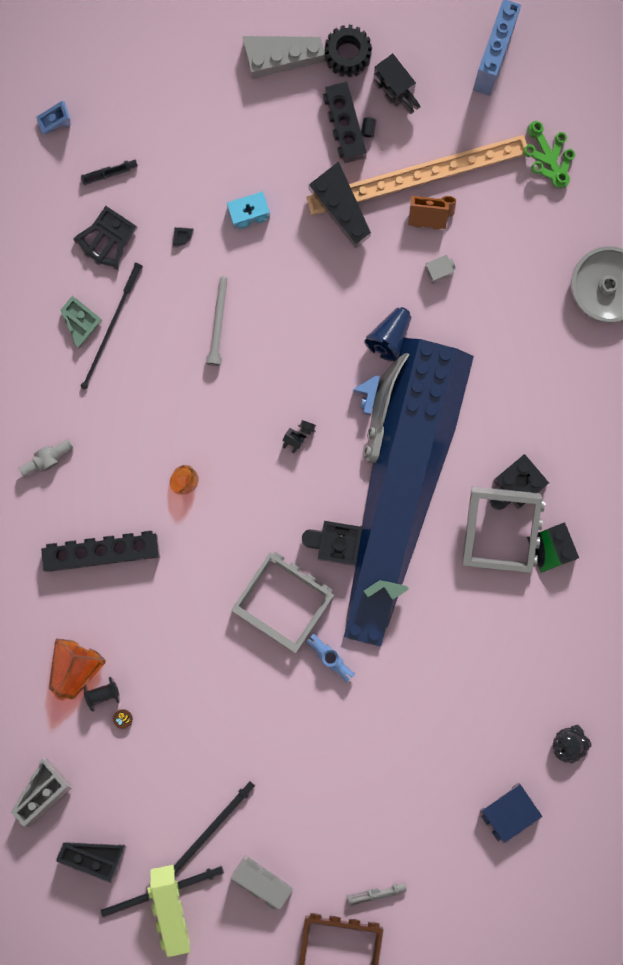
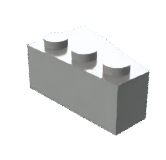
M41 758L39 766L35 773L32 774L30 782L25 791L23 790L11 812L21 825L26 828H30L72 789V786L50 761L45 758Z
M247 855L243 857L231 876L234 883L250 890L249 893L254 897L264 899L266 901L265 904L273 910L275 908L280 910L293 891V887Z

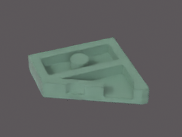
M74 296L60 310L78 348L83 345L102 322L100 317Z

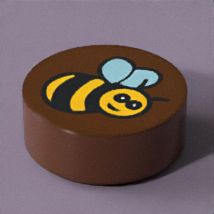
M121 709L114 714L113 722L116 727L125 729L132 724L133 716L130 711Z

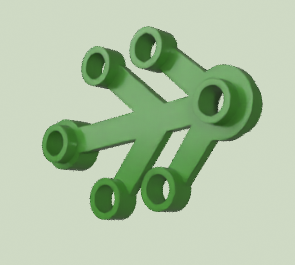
M533 121L527 127V133L530 137L537 139L543 153L536 151L535 147L531 144L524 147V156L539 160L532 164L531 171L534 174L550 178L554 187L565 188L570 182L567 170L570 161L575 157V152L572 149L565 150L562 154L563 162L559 168L557 159L562 144L567 140L566 134L559 132L554 137L555 143L551 151L542 133L544 130L542 123ZM543 163L548 164L551 170L544 168Z

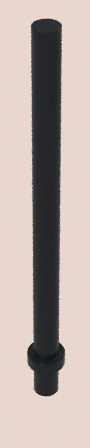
M251 781L243 789L240 788L238 790L239 793L174 864L175 875L242 800L249 797L248 794L255 787Z
M223 867L208 868L206 872L178 881V890L207 879L213 880L215 876L224 873ZM146 893L104 908L100 912L102 917H106L152 899Z

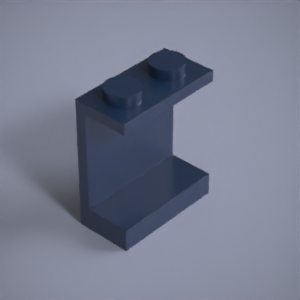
M520 783L514 785L512 790L486 808L480 809L483 813L480 815L486 825L491 824L494 829L492 834L497 841L502 840L503 843H506L543 817Z

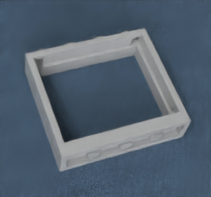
M471 486L462 557L463 566L532 573L533 567L537 566L535 549H539L540 537H537L538 530L542 529L543 522L540 519V512H544L545 500H542L541 494ZM479 498L535 504L527 563L472 557Z
M269 552L231 611L296 653L333 598L334 594L331 593L333 590L325 584L320 586L315 583L317 579L307 573L305 576L300 573L301 568L292 562L290 565L283 561L285 558L280 554ZM271 562H274L326 597L296 643L241 608Z

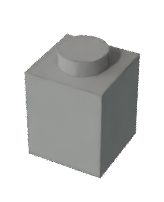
M447 255L425 264V269L432 284L453 276L454 269H456L453 260L449 259Z

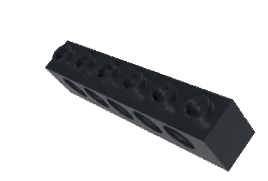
M143 531L140 536H134V533L122 534V538L116 539L114 536H105L101 541L89 538L84 539V543L78 544L76 541H66L65 545L57 546V543L46 544V548H41L44 572L160 558L158 535L156 533L153 534V531ZM142 541L144 548L141 551H135V542ZM119 543L125 546V550L121 554L115 552V546ZM97 547H105L106 552L103 556H97ZM81 548H84L86 550V556L82 559H79L77 557V551ZM60 551H66V560L59 561L58 553Z

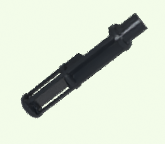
M136 159L132 161L125 160L123 164L114 167L109 166L84 175L82 174L81 182L83 185L123 172H129L132 168L138 167Z

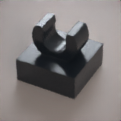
M289 428L282 440L284 441L283 448L285 449L290 444L293 446L292 453H295L297 449H300L307 436Z

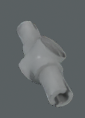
M68 439L55 447H43L34 453L33 460L18 469L24 478L38 469L46 471L58 463L59 457L74 448Z

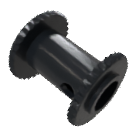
M109 677L110 683L92 690H88L86 685L83 687L85 701L92 712L95 711L94 705L115 698L117 703L120 702L119 690L112 677Z

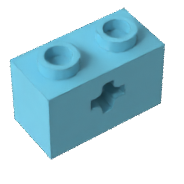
M263 191L227 202L234 228L243 229L248 227L249 223L255 221L262 223L270 217V211ZM250 208L252 214L249 215L246 209Z

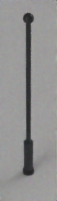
M134 263L132 272L123 289L122 299L86 379L81 383V388L84 390L88 388V381L127 295L131 293L139 272L143 268L139 263Z

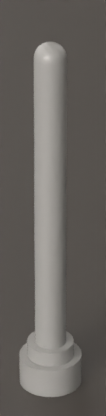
M221 276L219 281L212 348L206 357V364L211 366H221L222 357H220L219 345L227 286L226 276Z

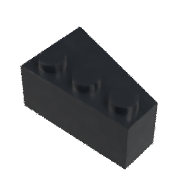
M63 842L56 862L112 884L126 845Z

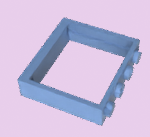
M509 0L502 1L473 86L474 91L491 95L518 18L521 4Z

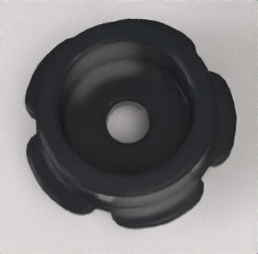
M302 420L301 424L298 425V427H301L300 432L309 435L312 432H316V425Z

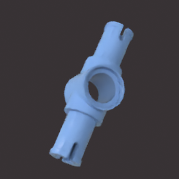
M313 634L311 638L315 642L313 643L308 639L306 643L318 654L317 656L324 665L328 666L333 672L336 671L347 683L350 678L346 674L352 678L355 673L343 663L344 660L328 644L325 645ZM330 652L336 656V660L332 664H328L325 661V655Z

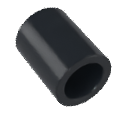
M363 118L361 130L363 137H374L376 119Z

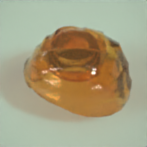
M181 465L171 475L170 488L175 494L179 495L192 493L198 485L199 476L192 466Z

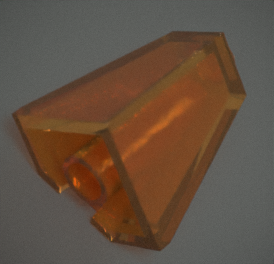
M56 638L49 689L59 700H74L83 687L102 668L106 660L97 651L91 648L87 650L78 646L79 643L73 640Z

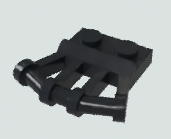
M105 206L92 226L75 236L73 240L76 244H79L85 253L84 255L96 260L95 263L98 265L112 266L114 269L119 270L123 249L136 231L137 226L108 206ZM98 230L99 233L89 246L84 238ZM105 235L110 240L99 254L94 250ZM116 242L118 249L115 259L106 258V255Z

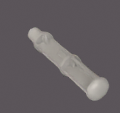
M405 883L393 884L391 888L383 890L376 888L347 895V903L349 906L399 895L400 892L407 891Z

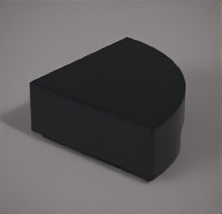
M174 227L173 247L186 244L191 239L194 229Z

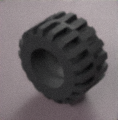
M342 25L340 30L335 28L333 34L330 33L328 35V40L326 39L325 61L328 62L327 66L329 69H333V73L339 72L342 77H344V74H348V77H352V74L357 76L360 71L364 72L366 66L369 65L372 44H370V38L366 37L367 33L364 30L360 31V27L356 26V29H354L353 25H349L348 28ZM350 43L358 48L359 54L352 59H345L337 53V49L343 44Z

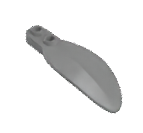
M408 353L403 354L390 365L377 387L372 410L371 427L367 433L369 440L363 451V456L367 462L375 463L379 457L384 434L383 424L392 388L399 371L410 355Z

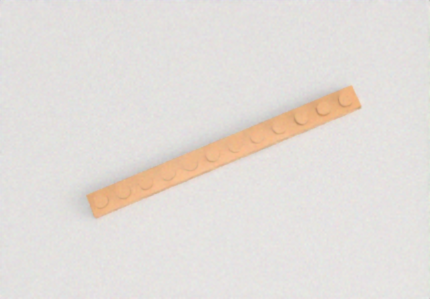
M524 135L349 185L357 203L524 156L523 149L527 144ZM313 195L306 196L311 216L326 212Z

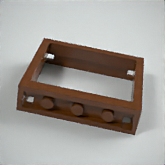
M310 913V916H305L299 965H305L311 923L376 933L372 965H379L383 927L380 926V923L369 921L368 924H361L358 919L341 921V917L329 916V919L321 918L322 915L318 913Z

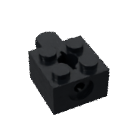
M392 53L375 66L373 82L378 89H383L386 93L385 98L390 104L393 103L396 107L402 104L407 112L412 114L414 109L418 110L420 108L419 102L413 96L416 82Z
M525 454L493 480L501 490L538 493L549 484L548 480ZM490 499L491 506L496 510H502L511 503L510 501ZM512 502L517 509L521 508L525 504L520 502Z
M324 520L323 530H306L302 535V543L307 548L319 549L318 560L356 566L362 527Z

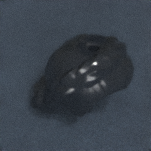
M574 725L570 728L561 729L556 734L552 748L553 753L559 760L565 763H575L586 755L592 744L590 739L584 735L583 729L579 725Z

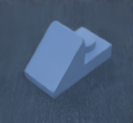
M65 101L59 102L36 117L42 134H49L58 127L70 126V116Z
M374 376L353 389L354 393L367 396V398L363 397L361 409H364L363 414L371 416L380 376Z

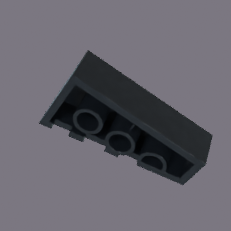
M338 161L309 184V191L352 245L357 248L371 236V231Z

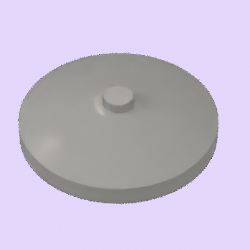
M606 246L594 249L577 263L572 273L571 292L578 308L595 321L615 323L623 320L622 248Z

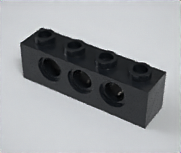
M343 82L325 87L323 100L325 105H329L330 111L327 112L329 121L334 123L335 129L332 132L334 140H338L340 147H337L339 158H343L344 164L366 158L367 152L348 83ZM336 102H342L344 104V107L338 109L334 106V104ZM341 120H347L349 124L347 126H341L339 122ZM350 137L354 140V142L352 144H346L344 142V139Z

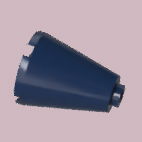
M403 307L395 308L366 336L364 341L366 347L373 353L375 351L380 353V358L384 360L396 361L400 355L412 319L410 312Z

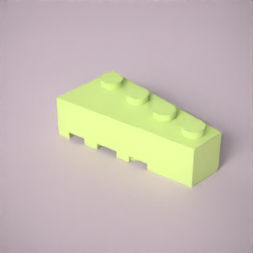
M174 865L151 869V887H148L149 898L154 900V904H152L153 915L158 917V921H156L157 932L162 934L160 939L161 949L166 950L167 957L190 953L188 931L185 918L182 917L184 916L181 900H178L180 899L177 881H175Z

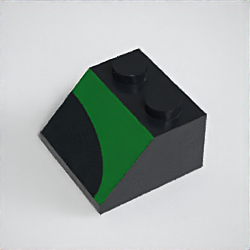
M565 522L538 532L537 537H540L539 549H535V555H537V565L540 573L579 558Z

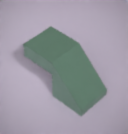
M379 580L365 589L364 593L369 597L384 587L393 600L409 590V588L405 585Z

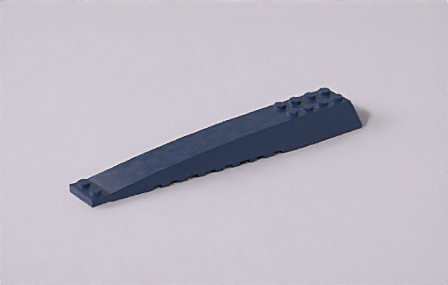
M405 338L399 357L405 353L410 355L394 382L383 424L384 434L379 457L372 465L347 614L348 622L344 633V638L379 647L382 645L385 629L389 625L398 597L392 600L384 587L369 597L366 596L364 590L379 580L403 584L457 426L474 358L473 355L460 349L415 338Z

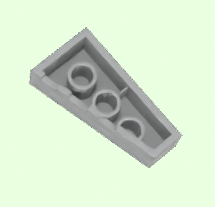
M243 36V44L252 79L325 62L321 37Z

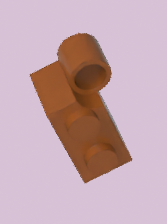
M411 196L408 225L446 229L447 218L455 214L456 198L444 196L442 199Z

